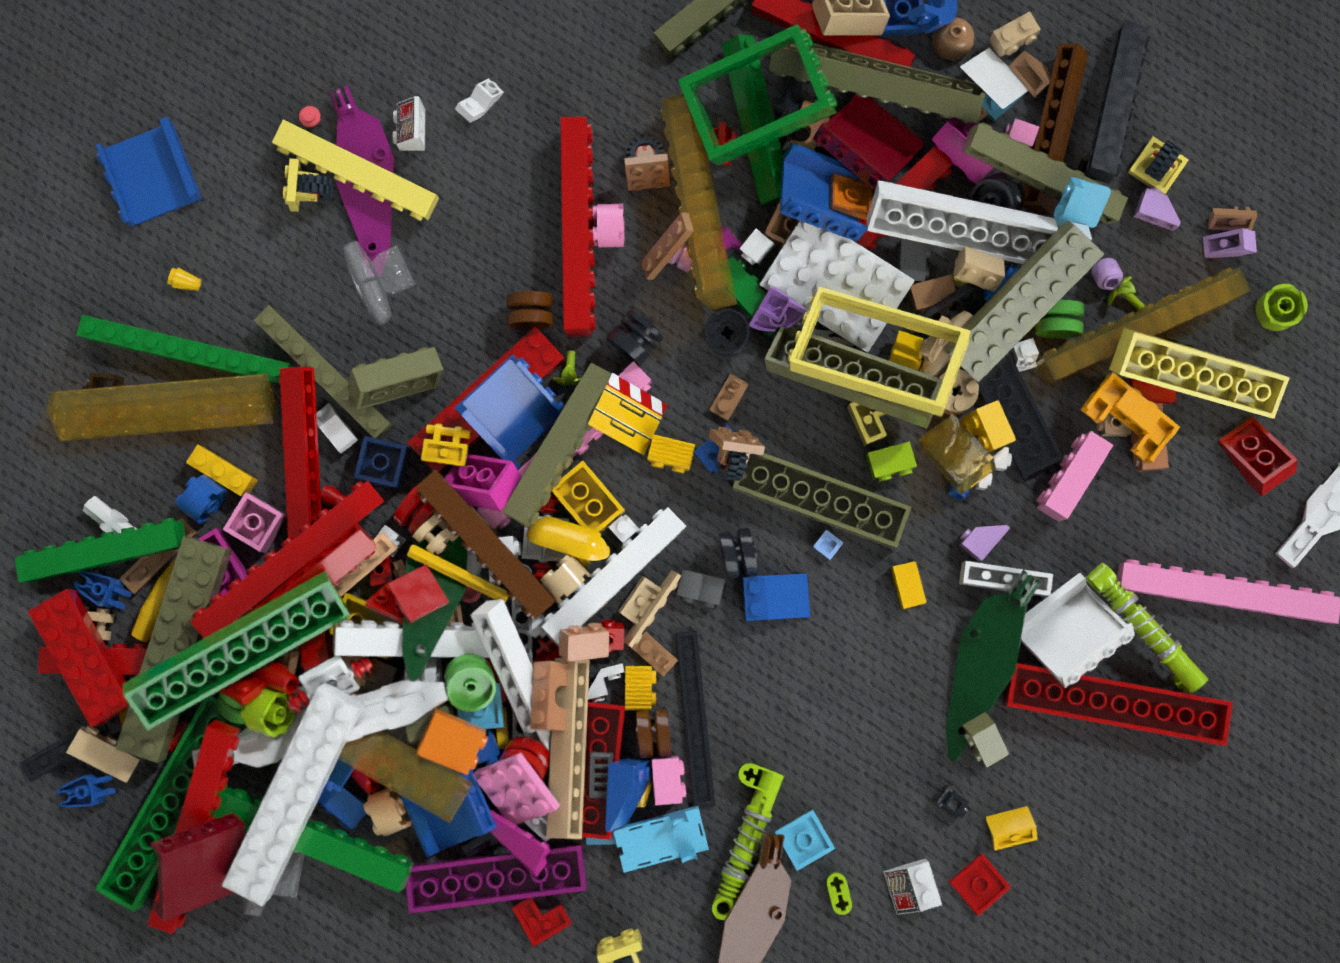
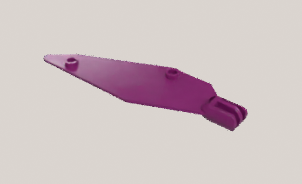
M348 85L344 86L350 104H347L341 89H336L342 105L340 108L333 91H330L329 95L338 116L336 146L394 174V156L379 119L357 108ZM335 179L372 276L380 278L391 247V202L385 199L383 202H380L371 197L373 193L367 190L362 193L352 188L353 183L346 181L344 184ZM375 244V245H376V249L373 250V251H370V250H369V247H370L371 245Z

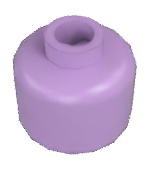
M1112 258L1100 259L1091 270L1097 286L1101 289H1115L1123 279L1122 270L1117 261Z

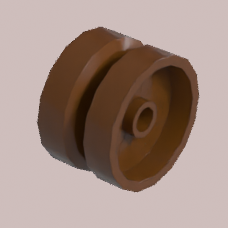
M520 291L506 295V307L512 310L506 314L507 327L520 330H532L534 327L538 330L553 327V314L548 311L553 308L552 294L539 291Z
M668 709L656 710L655 724H651L649 711H637L636 738L641 760L653 758V745H657L660 758L672 757Z

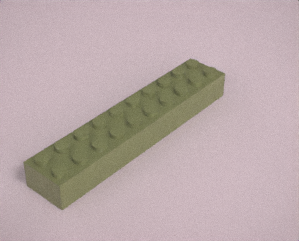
M796 43L772 53L769 71L774 72L775 75L780 77H786L787 75L795 77L794 79L800 82L810 81ZM815 43L811 46V49H814L815 53H817L822 64L819 66V70L822 69L829 81V86L836 87L837 91L855 92L857 96L864 98L869 96L875 97L883 103L895 102L903 108H910V106L919 108L918 110L923 113H939V116L947 119L952 117L959 118L961 122L966 124L978 122L986 92L976 83Z
M183 537L140 674L204 639L191 624V621L194 619L191 615L201 607L206 610L212 605L210 600L220 591L232 553L231 549L193 537ZM129 705L116 750L157 763L166 760L181 712L147 730Z

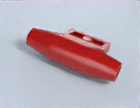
M272 660L220 689L219 692L244 706L261 695L265 686L276 691L292 694L298 689L300 682L286 666L276 660Z

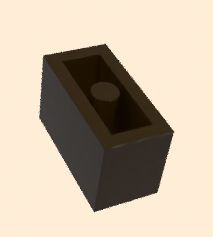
M373 658L371 661L373 668L370 669L371 674L367 671L364 672L366 673L364 679L380 686H386L398 682L404 668L382 658Z

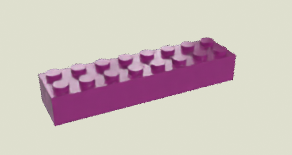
M582 843L549 847L550 851L545 857L547 863L537 877L510 852L413 864L406 883L409 913L586 891L588 886Z

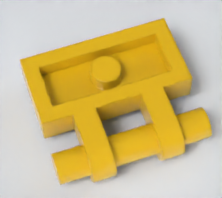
M427 424L426 433L434 434L433 440L424 439L421 461L465 467L468 445L460 444L461 438L470 439L471 430H464L459 426L450 428L443 427V424ZM442 435L452 436L453 441H441Z

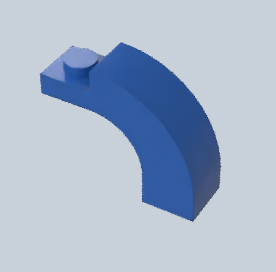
M928 0V5L922 4L907 12L908 20L921 25L924 33H931L954 20L957 13V0Z

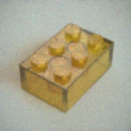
M954 414L919 438L922 451L961 495L996 470L992 455Z

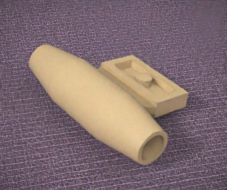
M964 310L951 320L941 316L939 322L962 328L973 315ZM929 336L928 339L923 341L919 353L924 358L919 372L939 378L947 371L951 357L943 347L949 341L934 336Z

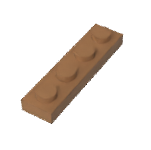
M681 212L641 261L646 279L654 280L694 232L689 213Z
M184 518L178 520L184 524L186 537L194 538L199 534ZM179 549L140 558L119 579L133 594H138L178 554Z

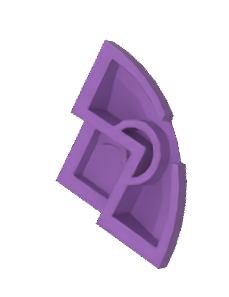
M771 285L749 326L769 332L784 326L789 328L799 322L808 310L796 300Z

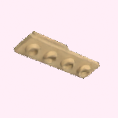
M671 570L660 587L644 576L641 577L618 611L634 622V625L624 638V643L632 648L634 644L641 640L642 632L646 626L648 627L652 624L655 613L665 605L669 593L678 586L680 574Z

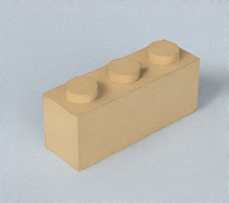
M82 726L66 753L127 783L141 757L116 750L118 743L116 738L111 736L106 738L99 734L100 731L98 729Z

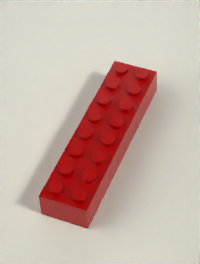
M534 327L430 421L428 425H436L437 423L443 424V427L455 428V426H459L464 430H471L470 439L461 438L460 444H467L468 450H470L482 437L455 409L464 398L512 354L518 360L522 357L530 366L527 370L531 374L535 372L543 382L566 362L565 358ZM427 425L407 442L420 457L422 456L424 439L433 440L434 434L426 433ZM442 435L441 441L452 442L453 437ZM425 462L433 471L436 469L441 475L452 466Z

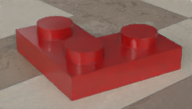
M533 897L526 898L512 906L533 947L572 924L562 903L544 914L541 913Z

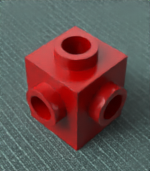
M610 619L597 622L609 631V652L623 650V622H615Z

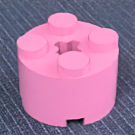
M597 204V206H593L594 225H597V227H593L595 246L599 248L624 247L623 204Z

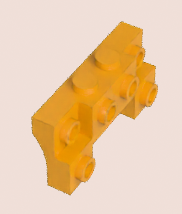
M1114 372L1106 376L1097 391L1090 395L1081 408V411L1096 423L1102 422L1107 414L1111 413L1139 436L1130 451L1146 464L1154 462L1163 447L1180 428V426L1162 413L1155 403L1145 399L1138 389L1128 385Z

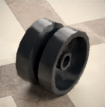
M999 172L979 181L973 187L969 200L1020 211L1025 202V192L1018 179Z
M749 527L737 530L738 543L736 544L730 531L719 533L728 580L739 578V564H742L744 573L747 576L758 574L757 553Z

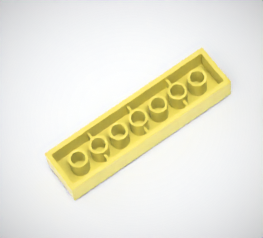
M1126 328L1123 329L1109 370L1122 376L1273 419L1289 381V377L1277 372Z

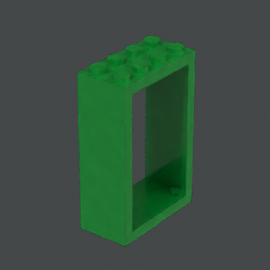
M797 24L678 80L710 161L720 166L837 113L835 110V106L838 105L830 89L827 90V86L830 85L822 69L819 70V66L822 64L817 53H815L814 49H811V46L814 44L806 29L802 30ZM796 43L818 100H815V103L720 146L697 88Z

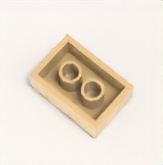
M813 0L812 8L823 35H882L890 17L884 0Z

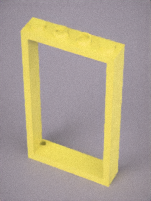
M819 287L817 293L811 297L810 311L804 314L802 331L798 330L796 334V346L794 350L791 349L789 351L787 362L790 363V371L942 417L967 350L971 331ZM825 304L957 343L936 401L802 361L823 305Z

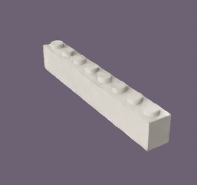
M669 508L665 511L660 509L652 517L654 521L649 526L645 523L636 532L638 536L633 541L629 538L621 546L623 550L618 555L613 553L605 561L607 565L602 570L597 568L589 576L591 580L586 585L582 583L573 591L576 595L570 600L565 598L557 606L560 609L554 615L552 613L548 614L541 621L544 624L541 629L558 647L560 629H568V626L571 625L582 627L685 529L686 525Z
M486 601L471 614V617L525 737L539 741L551 755L552 731L530 729L533 685L532 664L504 601Z

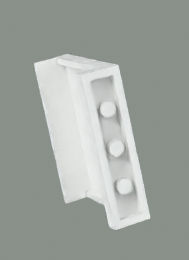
M1079 573L1025 614L1021 642L1066 688L1069 684L1076 683L1085 672L1093 670L1102 659L1113 655L1119 646L1129 643L1134 636V629L1132 623L1127 625L1087 586L1085 577Z

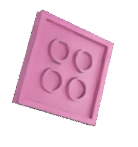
M521 753L477 769L472 775L503 817L515 825L554 812L560 806Z

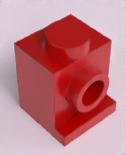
M387 557L369 572L371 587L383 586L387 582L390 583L395 580L391 557ZM381 565L383 572L378 574L376 568Z

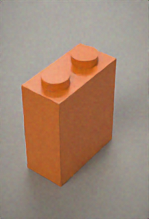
M435 708L417 748V755L468 775L470 769H475L479 759L476 755L479 748L484 749L488 737L485 736V728Z

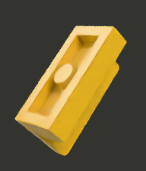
M916 562L890 567L901 609L925 604L926 598Z
M1027 806L986 817L994 850L1037 840L1036 824Z

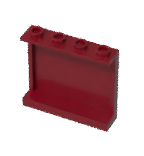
M856 93L852 100L826 124L822 123L813 136L817 143L874 191L876 190L878 180L890 182L917 155L925 144L873 99L857 96Z
M234 812L151 843V847L158 854L159 900L153 902V910L163 921L235 893L222 886L245 839V823Z

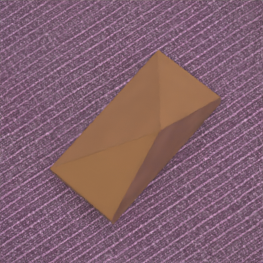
M1023 51L1009 65L1034 98L1050 84L1047 67L1026 51Z

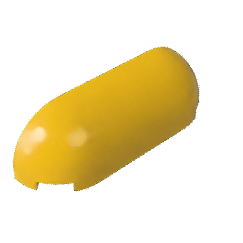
M544 516L539 518L535 524H531L526 533L527 539L536 545L581 559L603 560L610 555L609 546L606 545L599 532L554 517Z

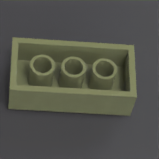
M423 347L410 354L401 353L395 356V358H382L372 364H359L351 369L348 390L354 406L358 410L438 388L444 369L435 347Z

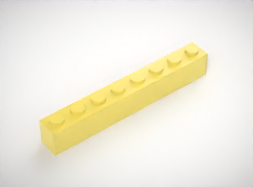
M285 120L282 121L272 141L277 146L276 150L286 156L291 153L297 156L296 159L305 165L310 162L316 165L315 170L325 175L328 171L334 174L333 178L345 184L346 181L353 183L352 188L362 193L367 190L373 193L371 197L380 202H383L385 199L391 202V207L401 212L403 209L411 212V217L419 221L422 218L429 220L439 200L436 194Z

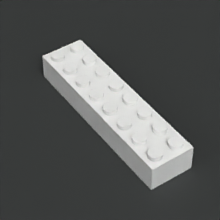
M343 620L333 626L332 651L335 655L403 656V625H399L397 621H384V625L372 620H362L361 624H354L352 620ZM450 622V626L446 627L431 657H458L463 654H476L483 658H490L475 623H472V626H466L462 622ZM422 649L417 650L419 653H424Z

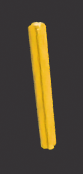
M412 545L407 553L408 557L424 565L427 564L428 567L494 600H503L505 603L509 597L506 590L416 545Z

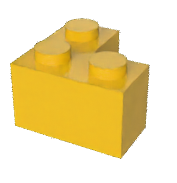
M899 330L888 361L918 371L922 362V356L919 352L921 351L920 347L923 343V338Z
M999 400L980 407L960 418L963 432L967 434L968 438L977 435L979 446L984 450L985 454L1016 441Z

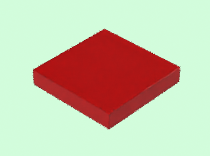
M427 564L387 584V588L409 624L447 605L449 602Z
M980 853L948 881L978 917L1012 888L983 853Z

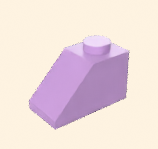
M1147 188L1141 194L1133 217L1172 231L1180 226L1181 222L1167 195L1162 194L1156 188Z
M1241 228L1203 237L1205 258L1236 257L1257 252L1255 231Z
M1001 525L975 527L972 530L967 529L960 537L962 542L959 546L980 562L1010 527Z

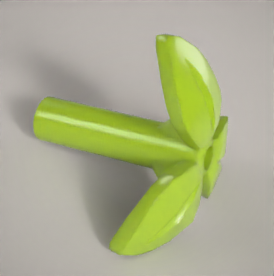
M1131 276L1122 279L1119 286L1112 289L1108 297L1107 304L1109 307L1117 295H1122L1138 311L1144 308L1145 305L1133 294L1136 293L1132 282L1129 281L1132 279Z
M567 351L566 367L562 371L561 378L552 377V380L557 384L568 386L571 383L572 386H577L582 379H577L574 370L575 351Z

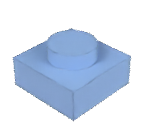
M825 530L813 548L831 560L843 542L828 530Z

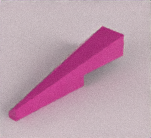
M491 810L490 812L497 828L489 832L537 877L547 863L545 857L550 851L549 845L544 842L540 843L534 839L533 835L524 832L515 824Z

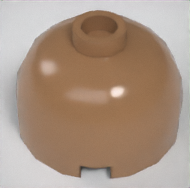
M955 17L951 23L935 30L932 35L933 49L942 59L952 61L963 59L970 53L974 44L972 26L966 20Z

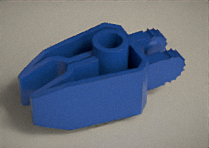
M80 571L78 573L85 577L87 583H89L84 585L74 582L78 592L97 606L125 609L126 605L118 601L120 595L130 597L132 593L124 589V584L121 580L88 571Z
M93 773L63 785L56 791V795L61 793L75 795L68 796L67 801L58 803V805L69 808L103 803L107 797L106 795L116 793L115 788H104V783L113 780L112 775L102 777L98 773Z

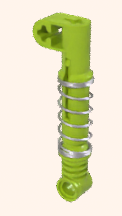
M1101 562L1085 577L1094 590L1098 593L1103 592L1102 596H1107V601L1111 600V609L1116 614L1123 613L1121 616L1123 621L1133 624V629L1137 633V639H1143L1146 643L1145 647L1151 648L1154 651L1153 656L1156 657L1157 661L1165 663L1169 670L1174 673L1170 678L1181 691L1193 693L1208 681L1203 672L1182 651L1180 642L1178 640L1173 641L1170 638L1171 633L1167 634L1162 629L1163 624L1159 625L1153 619L1155 616L1151 617L1145 610L1147 607L1143 608L1140 604H1135L1138 600L1137 596L1132 591L1123 590V585L1119 586L1121 583L1119 581L1116 582L1117 577L1106 564Z
M746 763L739 769V779L741 782L756 790L751 803L746 806L744 811L746 816L742 817L744 822L742 827L738 828V838L733 839L735 846L729 850L731 856L729 861L725 862L728 867H723L721 873L724 883H720L722 888L718 889L720 893L716 894L712 905L713 914L719 920L727 918L736 902L735 899L739 897L737 893H741L739 888H743V885L749 879L744 869L749 870L750 867H754L752 865L753 858L758 856L756 850L758 845H761L762 834L766 833L764 830L766 823L771 822V810L784 775L753 763ZM752 768L753 773L757 775L759 769L763 770L757 786L753 785L755 778L751 777L750 780H746V775L743 774L744 771ZM720 902H726L730 909L726 913H720L717 910V905Z

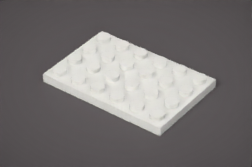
M799 220L759 285L768 291L771 285L796 300L809 312L811 297L817 293L819 287L897 309L915 280L853 240ZM825 304L817 320L867 353L887 324L883 321Z

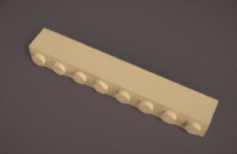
M555 658V662L568 664L567 686L558 687L555 691V702L560 708L566 709L565 731H552L549 791L560 806L556 811L548 813L547 838L582 839L589 659L567 662L564 658Z

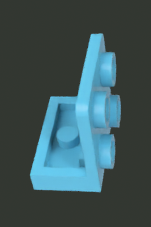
M1070 177L1068 184L1063 189L1060 203L1054 211V217L1058 226L1061 227L1068 220L1087 225L1091 228L1096 227L1110 197V188Z

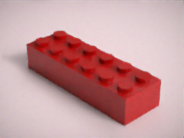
M65 589L27 611L90 727L100 726L129 708L130 704L123 695V684L126 681L76 590Z
M588 702L582 837L612 839V831H605L607 798H589L590 753H614L613 762L620 760L625 706ZM596 760L595 764H608V760ZM595 769V773H608V769ZM595 778V782L608 783V778ZM595 787L594 791L607 792V787Z

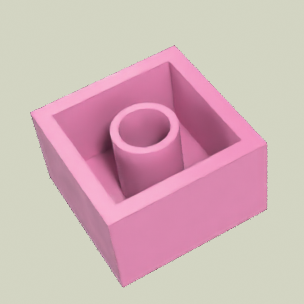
M245 492L223 530L254 549L266 553L285 523L287 515L254 495Z
M677 755L669 758L653 757L651 759L655 805L682 803V797H686L685 784L680 780V775H684L683 761L679 760Z

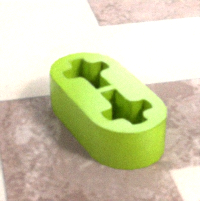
M839 872L830 873L826 879L831 905L837 914L845 915L852 908L847 881L844 875ZM833 877L842 880V883L839 884V892L836 891L834 885H830V882L834 881ZM838 895H842L844 902L848 901L844 910L836 907V904L839 903Z

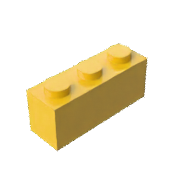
M198 444L186 462L242 497L245 492L250 494L258 481L253 476Z

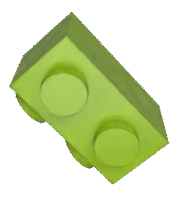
M910 441L866 454L872 479H879V482L892 479L891 475L899 473L900 476L913 473L912 469L917 467Z

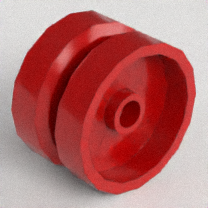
M416 487L405 497L393 516V520L400 526L404 527L409 524L408 532L412 535L434 515L431 511L434 507L429 502L425 504L416 495L419 492Z
M529 737L512 739L505 747L498 761L521 753L543 782L544 776L550 768L549 751L539 741Z

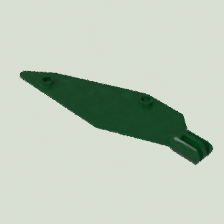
M438 526L432 534L436 537L443 530ZM460 536L453 542L449 540L446 543L447 547L439 555L434 553V555L467 571V550L461 544L464 540ZM424 539L420 543L417 541L416 546L426 550L425 548L429 543ZM408 557L405 575L424 566V564ZM430 567L428 568L449 602L447 605L410 624L403 615L402 654L408 679L412 682L417 681L466 591V585ZM422 649L424 653H419L417 650Z
M1024 570L1009 592L983 600L961 634L946 725L948 756L952 761L958 760L968 745L964 734L961 732L963 725L984 712L988 715L1016 672L1027 604L1041 584L1039 580L1034 582L1035 577L1032 575L1027 576L1028 573Z

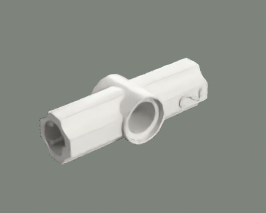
M97 496L89 499L84 505L83 511L100 524L99 527L105 532H115V534L121 533L123 528L134 527L123 514L115 509H111Z

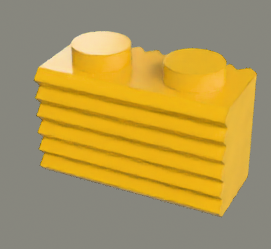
M653 434L647 461L651 462L653 467L663 469L665 465L672 467L674 472L684 474L685 470H690L695 444Z
M652 666L625 667V710H652V706H656V693H652V684H656V671H652Z

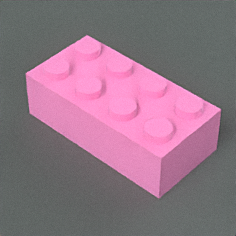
M1092 431L1085 435L1082 434L1080 437L1077 436L1071 445V448H1073L1072 452L1069 455L1066 454L1059 464L1062 467L1058 473H1054L1050 478L1048 484L1051 486L1046 491H1043L1037 499V502H1039L1037 509L1058 522L1068 519L1112 449L1113 444Z

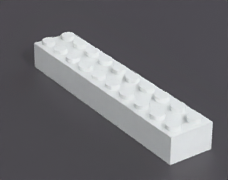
M879 180L867 215V231L959 251L968 246L1002 260L1025 264L1060 228L1055 218ZM1071 222L1090 240L1092 239L1089 226Z
M327 683L317 688L222 885L223 887L260 906H263L271 898L365 704L364 702Z

